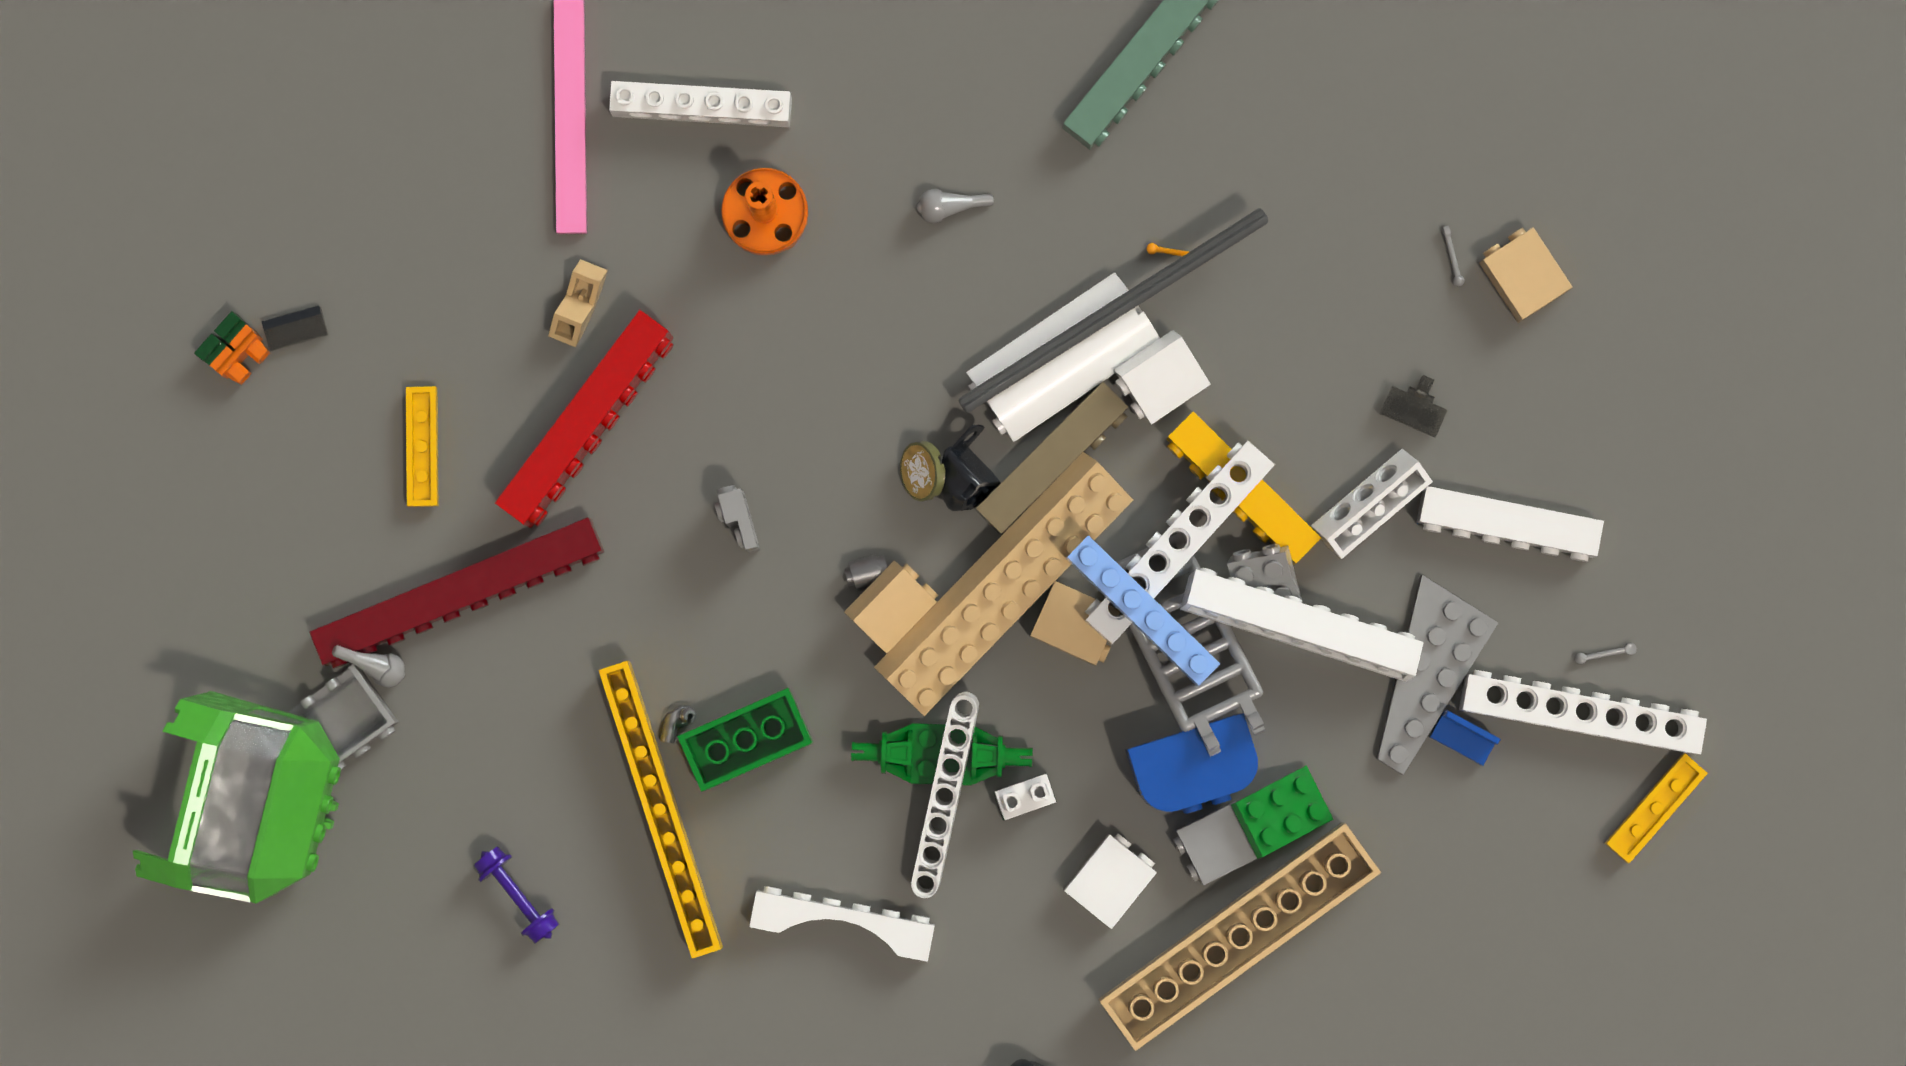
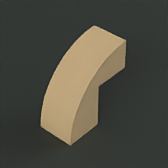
M580 259L572 271L567 294L554 313L549 337L574 347L577 346L593 314L608 270Z

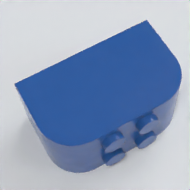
M1244 713L1209 723L1221 749L1220 753L1211 757L1197 728L1125 749L1137 790L1145 803L1161 811L1173 812L1182 809L1183 813L1188 814L1203 809L1201 803L1210 800L1212 805L1232 800L1230 794L1246 788L1253 781L1257 773L1258 757Z

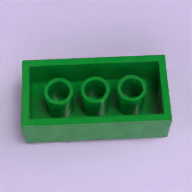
M790 688L781 690L677 736L701 792L814 743Z

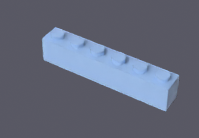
M1089 535L1066 558L1196 686H1199L1220 665L1194 637Z

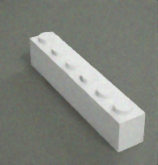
M1427 486L1422 491L1416 523L1422 524L1423 530L1441 533V528L1453 530L1452 535L1460 538L1470 539L1471 534L1482 536V542L1500 544V540L1512 542V548L1529 550L1530 546L1541 548L1542 554L1558 556L1559 552L1571 554L1570 559L1588 562L1589 558L1598 556L1604 521Z

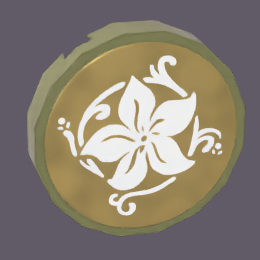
M926 441L909 444L903 451L900 460L902 483L907 493L913 499L920 502L932 500L942 492L945 483L944 464H940L938 458L941 456L940 452L932 443Z

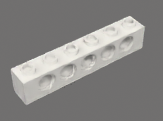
M611 81L609 111L613 117L790 128L792 97L789 91Z

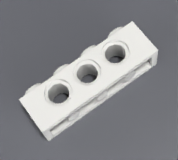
M1401 449L1313 523L1311 527L1321 537L1323 543L1342 559L1433 481L1419 461Z

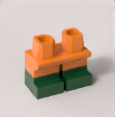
M233 311L227 315L214 332L229 343L235 351L219 337L211 333L194 352L197 357L206 362L221 376L227 379L230 378L241 385L251 375V372L241 363L250 356L260 364L270 354L269 350L261 342L263 338Z

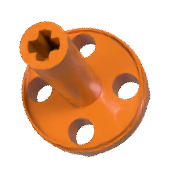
M757 168L743 173L731 183L722 201L721 214L724 227L736 245L749 253L767 256L781 253L795 246L807 225L808 204L802 188L791 176L772 168ZM742 183H751L746 189L745 196L738 193V188ZM785 186H792L796 189L795 196L790 200L780 197V191ZM747 224L750 227L749 234L743 238L735 236L734 229L737 225ZM786 227L792 231V236L787 241H779L776 238V232L780 228Z

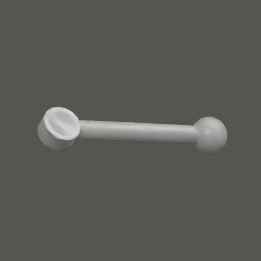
M1443 226L1442 232L1446 240L1455 276L1453 283L1455 286L1460 287L1464 284L1465 279L1460 275L1449 226Z
M1627 643L1622 648L1586 655L1584 653H1577L1575 661L1578 664H1584L1586 660L1622 653L1633 655L1636 653L1637 647L1633 643Z

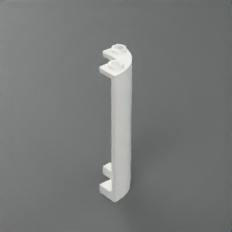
M1114 272L966 372L972 381L968 387L970 390H973L1129 290ZM1136 306L986 401L996 416L992 422L1001 435L1007 433L1012 441L1015 442L1114 375L1115 368L1160 339L1144 311L1142 312L1139 306Z

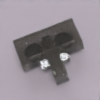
M1423 375L1416 389L1409 386L1408 391L1405 392L1392 386L1380 414L1435 438L1447 413V409L1433 404L1435 397L1429 395L1434 379Z

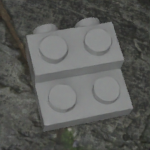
M734 485L718 489L719 502L714 503L719 521L721 523L725 522L729 528L739 525V528L734 529L740 548L745 547L748 553L759 551L760 546L744 491L741 488L737 489Z
M1279 544L1264 546L1262 551L1252 553L1249 549L1233 553V556L1229 558L1227 566L1230 577L1239 578L1246 582L1245 585L1253 588L1258 586L1270 588L1274 591L1275 595L1281 597L1295 596L1301 599L1289 546L1280 547Z

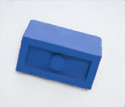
M1448 710L1442 712L1429 736L1431 739L1481 766H1484L1494 745H1498L1501 740Z

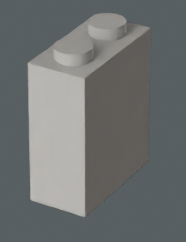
M1240 798L1175 830L1178 837L1174 838L1173 841L1181 855L1187 854L1191 864L1187 865V869L1194 882L1200 880L1202 885H1206L1257 859L1231 807V804L1240 800Z

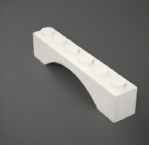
M764 886L763 891H756L749 926L751 928L780 933L791 926L806 921L821 919L843 920L860 925L875 933L898 956L928 962L935 924L929 923L930 918L912 915L911 920L899 918L900 912L882 909V914L870 912L871 906L853 903L852 908L840 906V900L823 897V902L821 903L811 901L812 895L794 892L793 897L781 895L782 889Z

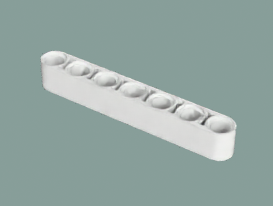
M970 692L959 693L952 700L949 708L911 882L913 892L921 898L932 897L941 883L979 710V701ZM959 700H968L972 704V712L969 714L960 713L957 709V702ZM954 729L962 730L966 735V741L961 744L953 742L950 732ZM949 758L955 759L960 765L959 771L955 773L948 772L944 767V761ZM941 788H948L953 793V799L949 802L941 801L937 791ZM935 817H941L946 821L947 828L943 831H937L932 827L931 820ZM929 846L936 847L940 852V858L936 860L928 859L925 855V848ZM923 875L929 876L933 879L934 886L930 889H924L919 885L918 878Z

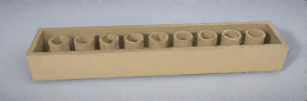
M1082 452L874 668L925 716L1071 565L1066 558L1088 535L1095 540L1124 511L1133 499L1095 459Z
M1340 823L1099 998V1001L1136 1051L1378 876L1381 871L1347 824Z

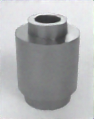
M876 554L848 562L850 568L844 569L849 587L855 585L857 591L868 588L887 568L884 555L876 557Z

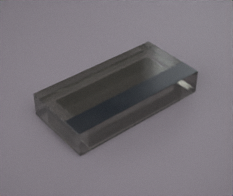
M319 305L262 321L270 351L329 335L322 309Z

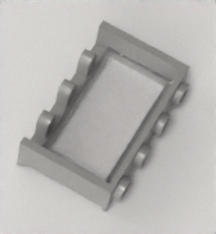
M354 664L287 712L319 721L340 758L338 767L341 770L347 766L344 763L347 758L354 755L357 759L371 749L368 743L377 737L381 741L396 731L393 726L399 722L362 670ZM267 727L254 735L276 764L277 757L291 731Z

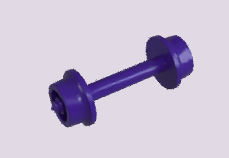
M498 846L490 852L482 851L481 859L473 865L479 873L478 880L482 882L490 875H493L531 924L521 932V935L528 936L534 943H537L542 938L551 939V931L559 925L553 915L555 910L551 908L540 916L502 868L512 858L510 854L506 855Z

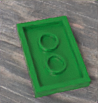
M1307 765L1231 804L1257 859L1334 820Z

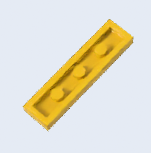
M436 386L406 387L408 507L439 506L438 396Z
M1683 753L1604 844L1629 864L1708 773L1686 753Z

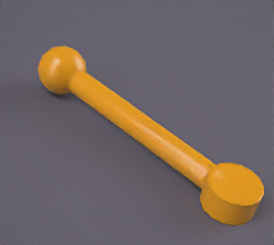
M1149 243L1146 247L1149 254L1158 252L1184 256L1189 253V251L1158 247L1155 243Z

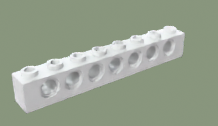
M1249 441L1243 446L1238 442L1226 455L1231 460L1223 468L1217 465L1206 477L1210 483L1202 491L1197 487L1186 499L1190 505L1182 513L1177 509L1166 521L1170 526L1166 532L1161 535L1157 531L1146 543V546L1150 548L1143 557L1137 554L1127 564L1128 574L1132 578H1141L1145 583V591L1153 599L1275 465ZM1234 466L1242 467L1246 472L1245 480L1242 482L1232 480L1230 469ZM1219 488L1224 491L1226 500L1223 504H1214L1210 500L1209 495L1212 489ZM1201 511L1206 518L1205 524L1201 527L1193 526L1189 520L1191 512ZM1173 533L1182 534L1186 541L1184 548L1174 549L1169 543L1170 535ZM1153 555L1163 557L1165 560L1164 570L1160 572L1153 571L1149 567L1150 557ZM1107 598L1102 602L1096 599L1085 611L1089 615L1085 622L1112 645L1131 625V622L1124 615L1119 617L1111 615L1108 611L1110 601Z
M1474 670L1473 675L1468 674L1464 677L1459 705L1460 711L1689 754H1701L1707 719L1698 717V711L1681 709L1679 714L1669 712L1670 706L1651 703V708L1639 706V700L1623 697L1620 703L1610 701V695L1592 692V696L1588 697L1580 695V689L1564 686L1561 692L1551 690V684L1533 681L1532 686L1521 684V678L1503 675V680L1491 678L1492 673ZM1492 686L1497 687L1501 692V699L1496 704L1491 703L1487 698V691ZM1521 692L1527 693L1531 699L1530 705L1526 709L1520 708L1517 704V696ZM1552 697L1556 698L1560 703V710L1555 715L1549 713L1546 708L1547 701ZM1580 703L1586 704L1590 710V714L1585 720L1579 719L1576 715V708ZM1611 708L1615 709L1619 714V721L1614 726L1606 721V713ZM1640 714L1645 715L1649 721V725L1644 731H1640L1635 724L1636 718ZM1669 720H1674L1678 725V732L1673 737L1669 736L1665 731V725Z

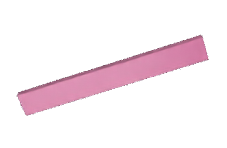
M554 0L556 233L587 234L584 0Z

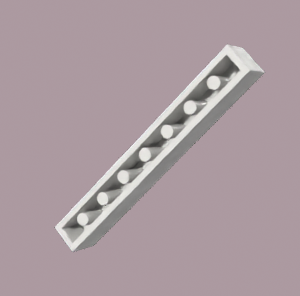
M1196 569L1188 577L1180 610L1405 682L1416 676L1424 642L1415 640V636L1410 633L1390 632L1382 624H1366L1359 622V618L1354 615L1331 613V609L1326 606H1309L1303 604L1302 600L1295 596L1281 597L1275 595L1274 591L1267 587L1258 586L1253 588L1245 585L1246 582L1239 578L1229 577L1225 579L1217 576V573L1211 569Z

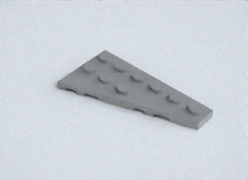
M1424 575L1420 577L1419 588L1407 632L1414 635L1415 640L1424 642L1416 676L1407 682L1396 679L1376 758L1401 775H1404L1498 625L1497 621Z

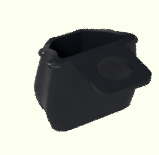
M983 425L970 426L953 446L948 447L944 451L941 464H944L945 483L941 495L946 506L951 511L971 510L977 507L1001 484L994 473L969 448L972 442L984 430L985 427ZM974 432V434L968 440L964 441L967 438V436Z

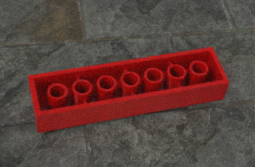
M639 310L496 500L495 504L529 528H532L534 524L539 526L548 514L545 509L551 501L557 502L564 494L566 488L563 485L571 476L574 479L582 470L584 464L581 461L589 452L592 455L600 446L602 440L599 437L604 430L608 429L610 431L620 418L617 413L622 406L626 405L628 407L638 394L635 389L640 382L646 383L656 370L653 365L658 358L664 359L674 346L671 343L673 340L671 333L643 311Z

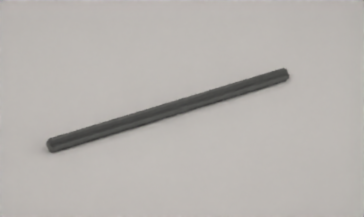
M1261 208L1253 211L959 398L960 405L965 412H971L1268 223L1267 215Z

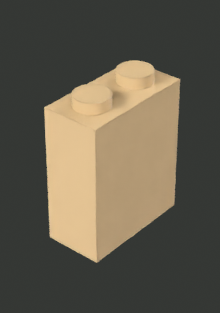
M1534 227L1527 232L1524 228L1519 229L1508 237L1510 243L1502 248L1499 244L1494 245L1483 253L1486 258L1479 263L1518 323L1573 288Z
M893 561L844 611L886 654L937 603L935 598L938 596L927 583L921 586L916 581L919 575L908 564L901 567L896 561Z
M1055 581L1030 637L1094 666L1097 665L1098 661L1104 663L1111 646L1106 644L1107 641L1085 622L1089 617L1085 611L1096 599ZM1108 605L1109 613L1118 617L1120 611Z

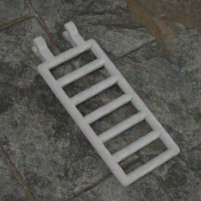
M1178 533L1169 537L1171 547H1177V549L1184 548L1186 541L1182 534ZM1147 547L1117 563L1126 571L1128 570L1126 568L1127 564L1137 554L1143 557L1150 548ZM1194 555L1171 580L1200 569ZM1144 581L1139 582L1138 584L1145 590ZM1184 593L1160 605L1168 613L1179 609ZM1201 616L1181 625L1189 634H1192L1215 623L1223 638L1204 646V648L1212 656L1229 649L1235 664L1208 676L1199 686L1193 683L1175 692L1168 676L1181 670L1172 662L1162 666L1155 652L1158 648L1131 623L1129 627L1180 729L1187 732L1197 728L1210 757L1221 752L1220 744L1208 723L1217 717L1241 707L1254 736L1265 731L1264 723L1252 702L1263 695V689L1230 625ZM1238 675H1242L1248 690L1188 718L1181 702Z

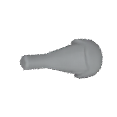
M931 189L925 191L920 196L917 210L925 221L938 223L948 216L969 208L993 205L994 199L992 194L968 196L946 193L940 189Z
M339 645L334 646L332 650L334 657L354 664L374 678L376 684L383 687H394L405 677L404 661L397 655L391 653L381 655L355 652Z

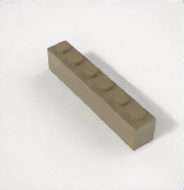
M1102 382L976 508V511L1002 535L1082 452H1085L1089 447L1095 450L1107 438L1103 433L1110 426L1116 429L1128 417L1124 413L1128 406Z

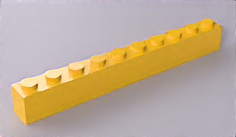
M624 661L600 669L598 671L691 958L723 948L631 662Z

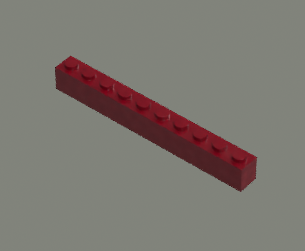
M587 517L312 630L309 633L322 665H332V668L335 669L349 663L332 655V650L336 645L355 652L375 653L378 651L376 646L387 642L388 646L402 642L405 640V634L414 630L416 634L431 630L433 628L432 623L443 619L444 623L453 621L461 617L460 611L471 608L472 612L489 605L487 600L498 596L500 600L509 598L517 594L516 588L526 585L530 589L544 583L543 577L554 573L555 577H559L571 572L572 565L582 562L583 566L600 560L598 555L605 551L592 520Z

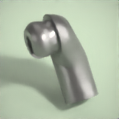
M680 706L667 713L660 741L674 744L677 730L695 721V710L690 706Z

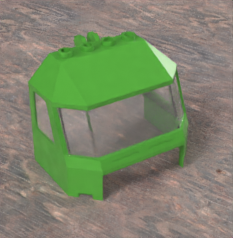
M213 691L180 699L175 707V713H178V716L174 723L167 722L162 732L197 741L168 859L133 850L134 859L140 860V864H137L135 868L136 876L179 889L248 901L255 904L278 894L309 876L318 865L319 855L316 854L318 844L323 841L326 829L330 830L334 825V820L325 816L330 811H336L339 805L338 802L333 801L334 798L331 796L333 785L337 784L340 777L341 768L338 767L340 758L319 721Z

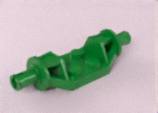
M913 723L887 734V731H882V740H879V743L852 742L851 750H863L864 753H851V761H878V764H881V774H886L887 771L911 784H933L946 724ZM975 727L962 785L971 786L995 775L1001 778L1002 769H1005V766L1032 767V759H1020V756H1033V748H1006V745L1003 744V735H998L997 738ZM954 729L950 732L953 742L961 744L966 741V735L962 730ZM908 740L904 742L887 743L892 741ZM977 742H979V743H985V744H990V745H996V746H998V747L988 746V745H983V744H977ZM949 758L944 761V767L948 772L955 773L959 771L960 765L955 759ZM886 762L896 763V764H902V765H907V767H905V766H900V765H894V764H888V763H886ZM997 766L992 768L976 769L978 767Z

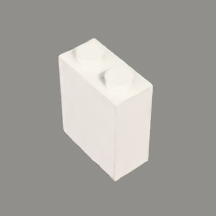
M1174 330L1114 369L1119 378L1115 381L1116 385L1124 396L1129 394L1134 402L1130 405L1131 409L1139 420L1145 418L1151 425L1211 385L1182 336Z
M1118 833L1115 837L1110 834L1106 836L1064 889L1067 894L1111 929L1157 873L1152 869L1155 863L1142 852L1138 857L1129 850L1132 844Z

